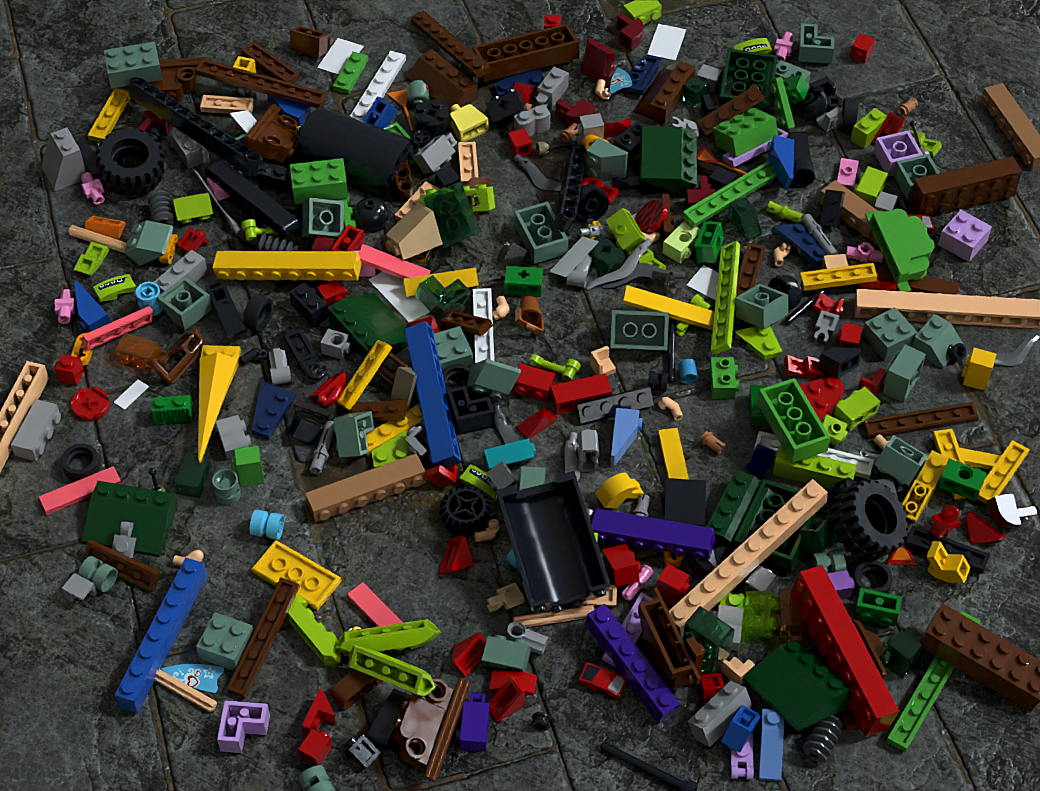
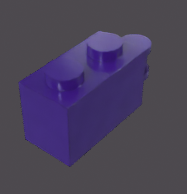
M471 692L470 702L464 701L463 709H461L458 722H462L461 729L457 728L456 742H460V750L486 752L490 717V703H485L486 693Z

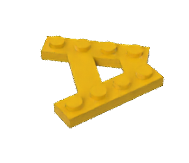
M953 429L933 431L932 435L938 453L971 467L991 470L985 478L977 498L987 504V500L1001 494L1030 450L1012 440L1002 455H995L959 448ZM952 493L954 500L965 499V497Z

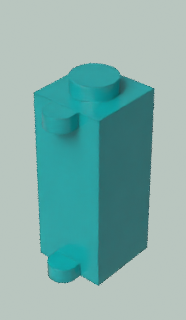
M529 438L489 448L482 452L483 463L487 472L501 461L507 466L524 463L534 458L536 449L534 443H530Z

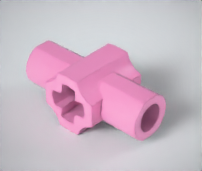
M784 32L782 38L776 40L774 53L778 55L777 62L780 60L785 62L786 56H791L794 42H792L793 34L790 32Z
M90 172L82 174L81 180L83 184L81 186L87 199L91 198L95 205L102 204L105 198L102 195L104 190L98 178L94 179Z
M863 242L858 247L847 246L846 258L856 259V261L871 263V261L882 263L883 261L881 250H874V247L867 242Z
M70 289L62 290L61 298L55 299V313L58 315V322L67 324L70 322L71 314H76L77 310L76 300L73 298V291Z

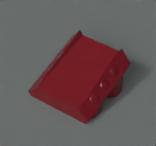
M588 38L581 66V74H585L595 81L602 79L607 84L609 77L615 73V67L612 65L616 61L615 51L592 38Z

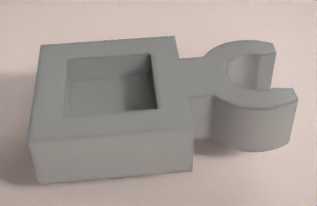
M677 117L671 118L670 123L672 124L670 127H682L697 133V138L699 137L698 123L687 119L681 121Z
M821 310L815 325V329L818 331L814 334V341L817 342L818 337L822 336L824 337V344L828 343V333L834 334L839 321V315Z

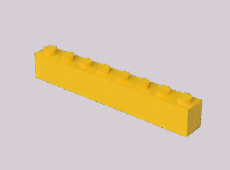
M217 251L212 269L218 280L358 281L362 262L358 252Z

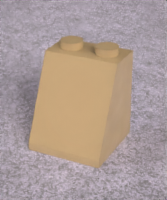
M417 203L386 234L387 249L403 260L442 245L434 212L421 203Z

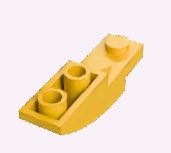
M933 450L931 451L902 503L904 506L903 511L906 512L908 519L916 522L940 482L942 473L949 460L948 457Z

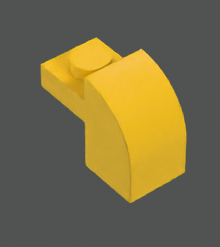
M620 473L605 481L595 494L604 508L618 509L626 498L638 499V496L644 495V492L640 488L638 481L630 479L627 473Z
M933 541L930 550L927 552V559L930 562L927 569L928 572L935 578L948 583H965L971 568L965 557L960 554H948L940 541Z

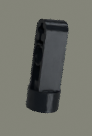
M789 132V139H794L792 184L798 187L809 186L815 180V170L810 156L807 132Z

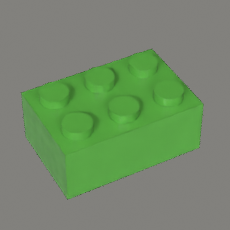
M751 108L747 112L736 115L733 119L722 122L713 128L716 146L736 157L772 140L774 135L778 136L776 118L757 108Z
M343 158L290 164L295 204H302L308 198L327 200L348 198Z

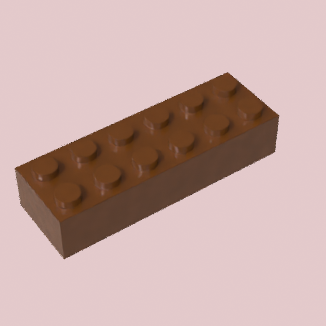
M568 24L473 47V52L491 68L490 73L482 76L484 82L580 58L579 41Z
M1012 156L916 178L909 204L915 215L930 216L1006 197L1009 198L1016 194L1022 170Z
M942 603L933 615L918 645L1031 712L1040 702V660Z

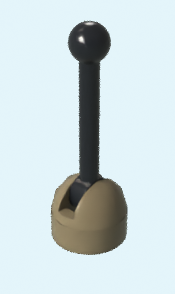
M910 121L909 124L913 128L919 149L923 155H930L928 149L921 145L916 129V121Z
M572 141L571 143L549 146L546 142H536V152L538 156H543L550 149L573 147L577 145V142Z
M150 468L148 473L152 476L154 484L151 490L166 492L165 488L157 483L156 469Z

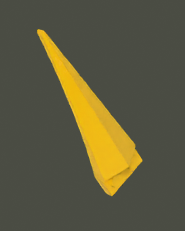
M203 345L199 370V463L203 460L222 403L239 366L240 346Z

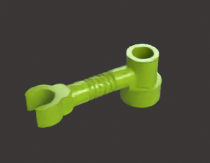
M253 219L241 222L242 231L245 232L247 241L256 240L257 236L263 235V233L281 236L272 228H258Z
M698 294L690 302L692 305L711 310L712 307ZM680 322L676 327L678 329L675 333L682 336L691 324Z
M532 354L529 359L531 361L530 366L543 367L561 373L562 379L567 382L572 381L574 375L578 373L581 367L580 363L574 359H568L564 366L546 361L536 354Z

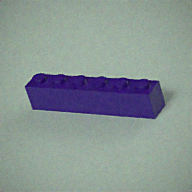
M597 508L591 524L593 532L598 533L597 541L599 542L609 541L617 545H632L638 549L649 548L657 552H672L678 556L689 555L696 559H710L716 538L714 528Z
M603 604L588 613L585 626L611 658L614 665L658 724L674 715L680 703L608 607Z

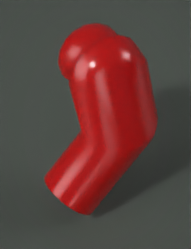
M338 385L335 386L328 397L321 394L317 399V403L321 407H328L337 402L343 392V388Z

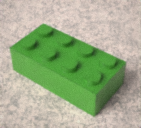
M795 378L759 389L757 404L791 463L828 451L830 436Z

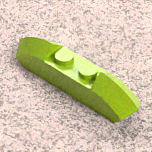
M296 594L285 618L324 665L334 666L341 662V652L335 649L338 642L333 632H327L321 622L317 623L313 612L306 608L308 602Z
M428 619L344 632L340 636L335 649L347 655H350L353 645L372 649L380 653L391 649L402 650L405 647L415 649L431 642L441 632Z
M353 645L350 651L348 665L353 669L417 695L426 696L436 688L431 675L418 667L357 645Z

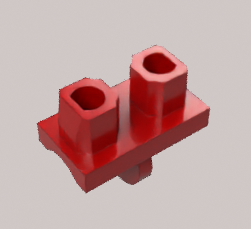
M946 505L941 513L933 515L930 521L934 522V525L930 532L941 538L943 535L948 536L952 529L960 527L962 522L957 520L959 518L958 508L954 505Z

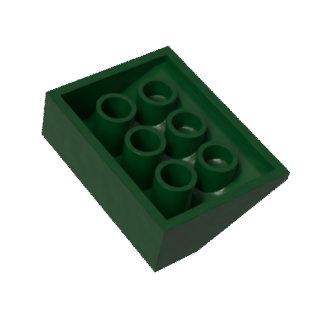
M728 49L719 105H724L756 84L765 100L753 108L759 109L771 106L773 94L770 91V81L775 79L778 55Z
M642 126L640 138V180L686 197L687 189H694L697 185V133L682 127Z
M375 293L343 298L327 307L329 322L338 332L349 334L351 346L363 359L366 358L377 340L389 344L392 347L390 353L393 355L408 347L404 340L407 327Z
M735 469L707 527L714 528L716 537L714 547L726 546L729 553H733L739 547V545L734 543V539L762 483L755 476Z
M763 479L734 539V543L740 546L794 497L799 490ZM819 510L763 562L776 569L791 573Z
M97 481L90 500L82 543L87 544L88 541L94 540L112 548L114 535H121V522L133 523L131 537L136 538L134 552L160 557L178 507L175 494Z
M796 640L777 647L743 676V681L797 731L841 712L848 707L851 689Z

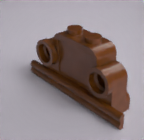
M206 57L160 59L159 64L163 80L149 83L176 101H181L184 98V91L190 92L197 88L198 75H196L195 69L201 60L206 59Z
M272 103L247 133L243 144L267 159L284 162L287 157L290 159L296 150L299 135L294 130L298 123L290 116L278 115L281 107Z
M655 587L652 592L654 600L640 603L638 606V614L643 630L641 647L646 659L663 682L667 681L671 689L685 685L689 686L693 683L699 685L701 677L658 588Z
M463 678L458 679L455 689L448 687L441 679H432L436 688L426 696L413 693L409 698L404 697L399 706V709H401L400 716L395 718L392 725L395 728L393 738L395 742L402 745L399 750L401 759L418 768L424 773V778L433 782L437 780L471 684Z

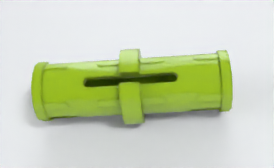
M772 201L768 203L767 207L769 208L766 209V212L778 215L780 219H788L797 224L801 223V217L804 215L789 209V206H781Z

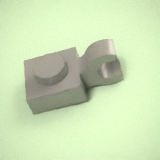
M122 521L120 526L121 535H114L112 549L133 558L136 538L131 537L133 523Z

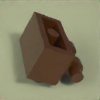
M297 26L290 30V50H294L299 54H308L313 58H319L327 53V44L332 45L333 39L328 38V33L302 26Z

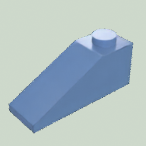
M616 408L610 467H615L637 438L638 429L642 430L643 418H639V410Z
M762 709L760 717L759 780L781 781L784 718L776 710Z

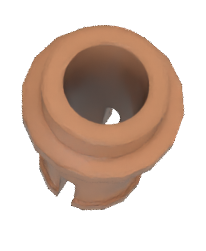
M910 98L904 104H900L897 113L901 117L908 116L910 111L918 106L917 100Z
M572 123L566 130L561 131L560 140L562 142L569 143L572 141V138L578 133L577 129L574 130L577 124Z
M706 431L700 439L703 445L709 446L718 455L721 453L720 450L723 451L726 447L725 443L713 436V432L709 433Z

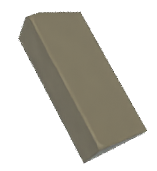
M397 368L390 401L405 400L407 403L406 410L410 408L417 375L411 368Z

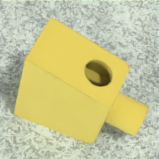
M455 104L450 108V126L459 142H466L489 131L488 118L471 104L462 108Z

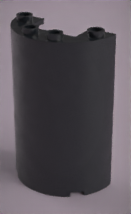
M321 106L310 112L304 125L299 128V138L293 158L295 159V164L343 158L347 186L389 201L396 189L394 182L396 173L406 157L413 160L412 157L419 150L420 144L416 140Z
M575 471L555 475L550 483L518 491L516 485L496 490L530 609L535 614L544 611H552V614H555L569 606L578 608L584 605V601L606 595V591L611 586Z

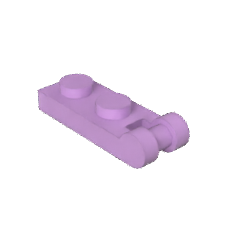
M753 732L741 752L730 749L731 779L746 777L747 780H753ZM738 765L746 766V768H738Z

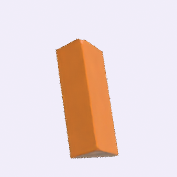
M91 216L85 221L86 230L114 239L120 238L126 225L125 221Z

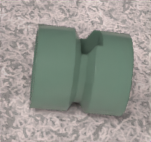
M221 469L213 475L212 484L217 501L223 505L236 503L241 497L236 472L231 469Z
M841 549L829 551L827 555L824 552L814 553L811 555V567L823 565L826 573L845 571L846 561Z
M90 556L82 563L78 575L94 583L96 589L107 592L114 585L118 571L106 563L103 564V561Z
M322 765L308 768L298 778L303 791H336L332 782L328 781L329 776Z

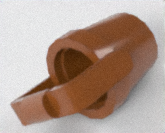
M532 296L522 298L520 306L515 311L516 324L540 335L544 331V319L541 315L538 300Z

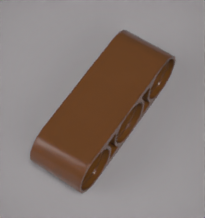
M407 157L394 177L398 199L403 203H406L414 194Z
M354 669L332 687L330 695L344 709H348L383 682V680Z

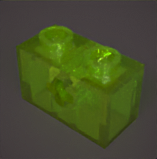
M746 591L742 630L748 638H772L773 630L776 628L774 614L778 609V601L771 591Z

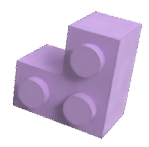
M225 701L217 739L220 752L242 753L245 733L267 735L270 719L268 704Z

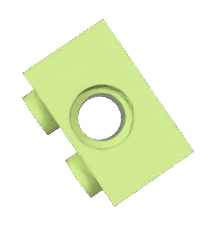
M684 220L663 242V254L678 263H681L685 258H689L695 249L701 229L698 227L693 228Z

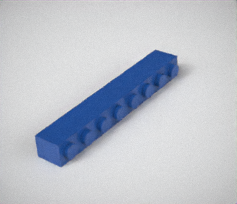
M424 321L406 328L404 340L409 347L408 358L412 363V370L417 375L415 392L420 399L418 407L423 414L422 425L427 433L425 440L431 452L429 454L430 462L435 466L441 465L447 468L462 461L433 328Z
M185 557L115 693L118 708L139 713L155 681L157 670L161 669L207 578L203 562Z

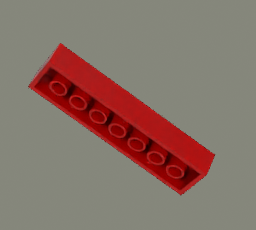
M823 565L801 571L791 590V598L797 604L801 618L806 621L809 633L815 639L820 655L824 656L828 669L851 689L848 709L853 712L857 727L863 732L865 737L888 730L898 715L899 709Z

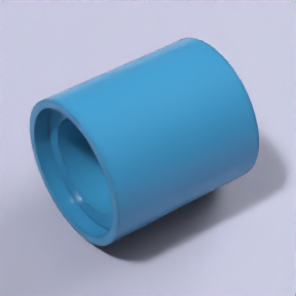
M692 359L680 361L678 366L681 382L684 384L695 383L698 380L695 361Z

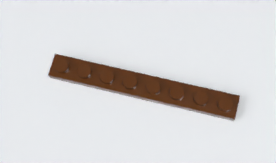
M424 10L410 17L411 23L476 79L491 72V68L486 62Z
M202 59L195 69L196 75L314 108L323 106L327 99V93L206 59Z

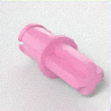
M642 566V572L639 573V582L628 584L621 595L625 600L631 601L639 590L645 587L644 584L654 573L649 566Z

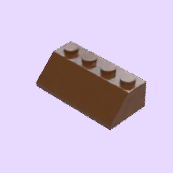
M433 49L418 58L407 77L409 82L421 80L429 87V97L432 100L440 99L448 107L449 113H451L450 108L455 104L462 108L478 99L477 83Z
M678 61L664 67L635 108L634 113L665 124L694 82L695 66Z

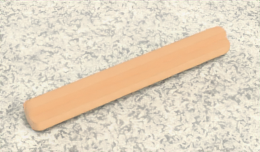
M71 225L68 230L71 236L89 242L92 241L122 253L125 252L127 247L126 242Z
M587 605L578 608H567L555 614H552V611L515 616L513 621L521 622L525 627L584 619L588 613L595 609L593 605Z
M160 669L159 671L157 670L155 677L157 683L208 712L214 711L217 705L215 700Z

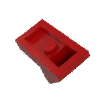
M890 112L872 142L875 144L878 137L899 133L906 121Z
M319 689L302 724L303 735L308 736L312 729L318 731L322 720L334 725L336 724L335 715L324 691Z

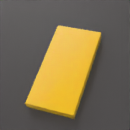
M277 540L273 542L251 568L253 574L275 587L280 577L299 583L300 588L297 595L306 600L308 606L316 611L320 609L342 582L341 577Z

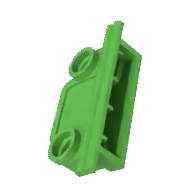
M902 209L865 213L864 215L893 279L897 283L898 290L911 292L907 281L912 279L921 280L925 277L929 267L928 259L935 248L933 240L930 239L927 233L926 225L917 216L908 217L907 213Z

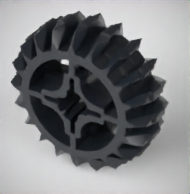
M466 485L463 489L457 486L456 491L450 489L449 495L444 494L443 500L440 502V520L444 523L446 529L450 528L451 533L457 531L458 536L461 533H465L466 536L471 532L475 534L476 530L481 532L484 530V527L488 526L489 520L492 519V501L488 499L487 493L482 494L481 488L475 491L474 486L471 489H467ZM456 506L455 512L451 513V509ZM481 508L482 511L477 516L475 513H477V510Z

